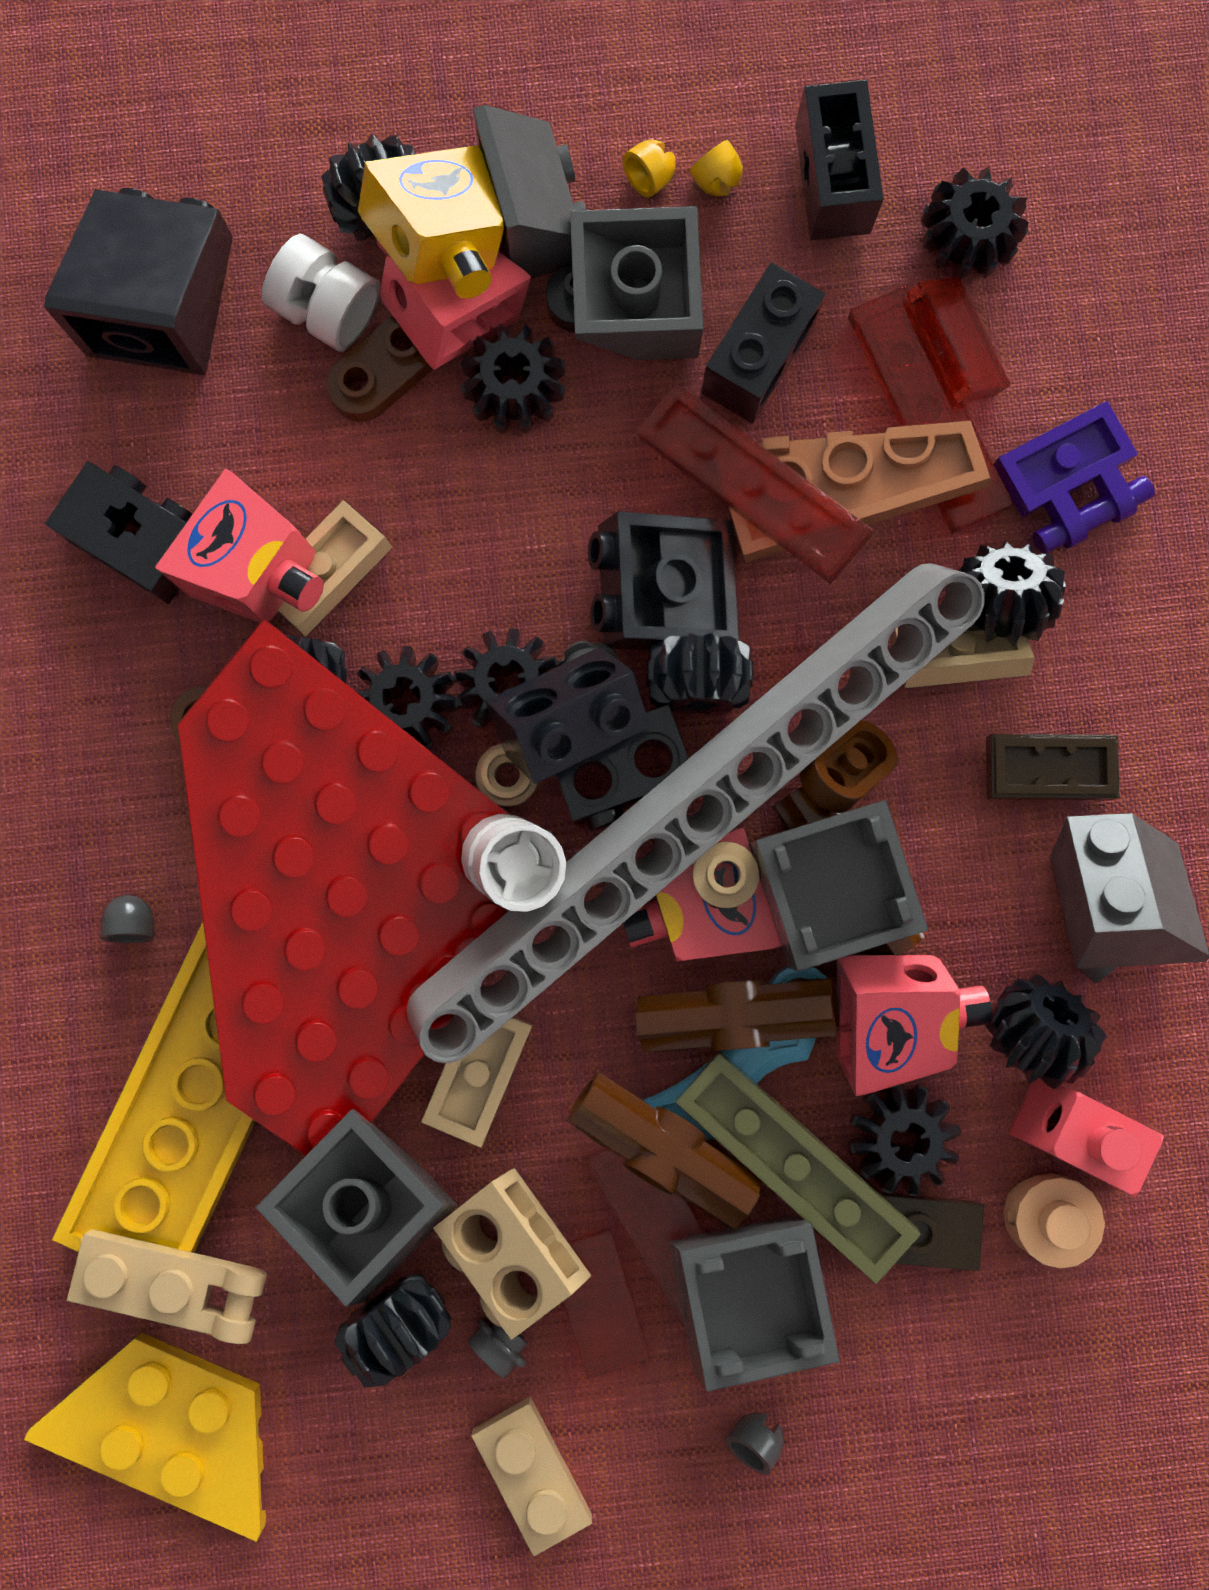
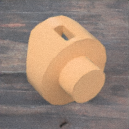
M1053 1173L1035 1175L1014 1186L1006 1197L1003 1215L1007 1232L1018 1247L1043 1265L1060 1269L1078 1266L1092 1257L1102 1242L1105 1228L1102 1207L1093 1192L1078 1181Z

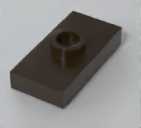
M990 734L986 737L987 799L1120 798L1118 735Z
M878 1192L913 1223L921 1234L895 1264L980 1271L984 1204L979 1201Z

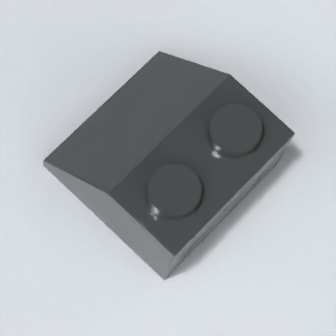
M488 105L472 108L477 143L483 153L504 218V231L501 241L506 257L525 270L531 278L554 273L561 267L572 264L570 211L586 210L583 201L573 203L568 184L575 182V173L567 144L556 146L550 122Z
M697 206L570 211L575 339L635 360L698 358L703 334Z
M1133 813L1067 816L1050 858L1076 969L1206 962L1209 959V951L1179 844Z
M351 1109L256 1208L347 1307L366 1302L434 1231L433 1227L449 1216L458 1204L414 1158L360 1113Z

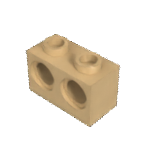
M515 1168L490 1182L433 1227L442 1240V1250L447 1260L457 1270L465 1273L480 1295V1303L486 1316L495 1325L502 1327L511 1340L571 1296L592 1276ZM480 1215L486 1216L494 1223L498 1232V1241L489 1239L483 1233L480 1227ZM518 1271H523L533 1278L538 1290L537 1296L527 1293L521 1287L518 1280Z

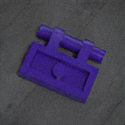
M1108 401L998 457L993 463V467L1022 518L1045 507L1049 514L1051 523L1033 532L1034 543L1042 554H1046L1062 545L1068 549L1083 542L1088 537V531L1109 520L1114 523L1123 521L1136 513L1138 505L1153 498L1155 495L1154 487L1146 476H1140L1126 483L1118 468L1129 463L1138 453ZM1093 482L1099 492V498L1077 509L1069 493Z

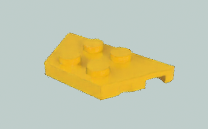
M139 1334L31 1427L25 1436V1441L257 1542L265 1527L266 1510H262L260 1474L264 1469L263 1442L259 1438L258 1420L261 1417L260 1384L147 1334Z

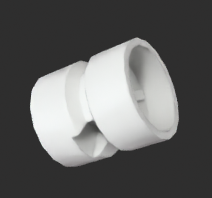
M298 234L291 237L273 259L262 287V301L267 308L293 324L300 325L306 321V328L309 334L336 351L344 352L360 338L368 326L380 298L381 286L379 280L350 262L344 261L337 265L334 252L308 236Z
M497 814L482 819L469 831L463 843L461 862L465 876L478 891L486 895L494 903L510 911L528 912L543 907L557 895L565 880L566 860L560 843L552 833L516 815Z

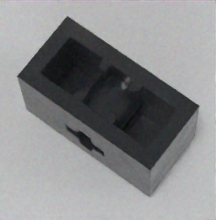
M867 79L804 86L795 130L810 241L871 234L884 199Z
M87 461L45 522V525L69 543L169 605L179 589L155 567L193 514L167 497L162 505L159 506L142 494L147 486L122 468L113 465L109 473ZM129 522L135 526L141 525L136 535L124 531Z

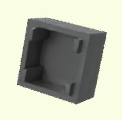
M886 800L749 843L752 854L758 864L759 876L789 969L801 971L928 930Z
M792 1214L741 1225L736 1230L727 1228L669 1241L693 1372L707 1392L840 1362L812 1223Z

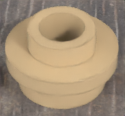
M502 744L495 745L481 756L477 764V786L484 795L498 806L512 807L520 805L533 795L538 783L533 784L518 768L520 777L515 785L511 787L499 785L496 781V773L500 767L504 765L518 767L505 755Z
M718 842L695 861L692 878L697 893L704 901L715 907L732 908L745 903L754 894L759 882V868L754 856L745 847L733 842ZM729 862L737 868L738 880L734 886L726 888L716 882L714 870L719 863Z

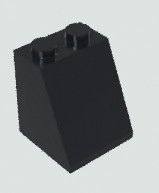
M122 188L118 193L95 189L49 287L44 308L87 357L206 376L233 236L219 209L214 208L205 201L195 198H182L178 203L154 199L148 193L133 188Z

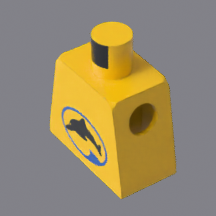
M476 145L365 162L358 212L407 280L415 284H424L449 279L460 298L469 299L482 294L492 281L489 270L495 266L504 231V218L480 147Z

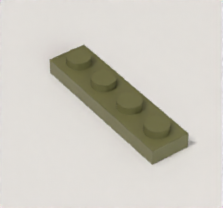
M721 1051L713 1057L677 1098L676 1103L801 1217L812 1223V1226L875 1284L882 1279L921 1235L919 1229Z

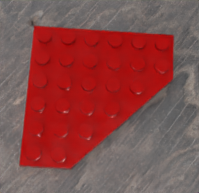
M263 619L177 726L226 1101L295 1149L307 1155L351 1109L356 1110L371 1123L425 1054L407 1019L406 1007L409 998L417 988L509 911L494 903L472 885L465 876L461 862L462 846L469 831L484 818L508 813L267 620ZM454 1014L438 1017L430 1025V1028H443L449 1023Z

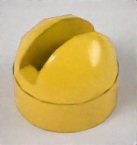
M649 139L640 142L627 151L622 158L623 169L628 181L644 197H652L665 188L675 174V156L672 152L664 153L665 144L661 141Z
M725 140L701 157L688 172L699 188L707 195L722 197L729 194L730 187H737L742 179L743 165L731 143Z

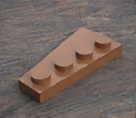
M971 421L889 427L885 433L853 436L852 431L827 433V438L789 441V436L762 438L763 443L732 445V441L709 442L745 563L988 488L991 479Z

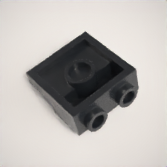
M617 511L598 525V531H594L589 540L588 562L593 570H600L601 593L596 594L593 598L590 618L594 631L603 632L604 644L612 649L650 650L651 645L658 641H663L669 636L682 637L688 636L689 633L695 635L712 633L714 636L719 637L732 636L739 641L732 520Z

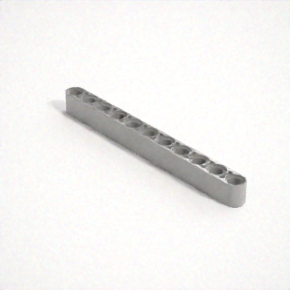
M932 563L921 564L912 569L566 862L565 880L557 895L547 904L528 912L509 910L424 982L409 998L406 1011L407 1019L425 1055L435 1062L451 1063L461 1060L475 1050L971 627L981 615L984 607V591L981 583L973 575ZM946 586V595L944 601L938 607V597L940 595V592ZM898 627L896 642L888 649L890 635ZM850 668L848 683L842 690L838 691L840 677ZM801 710L799 725L794 731L788 733L790 719ZM753 752V760L746 772L737 775V769L741 760ZM704 795V801L700 810L691 817H686V812L692 801ZM655 838L653 849L649 854L641 859H635L637 850L642 843ZM605 882L604 890L597 898L584 902L587 891L593 885ZM547 926H556L554 933L548 940L532 944L534 937L540 930ZM496 970H505L504 976L497 983L490 986H481L482 981L488 974ZM454 1014L451 1022L443 1028H430V1025L438 1017Z

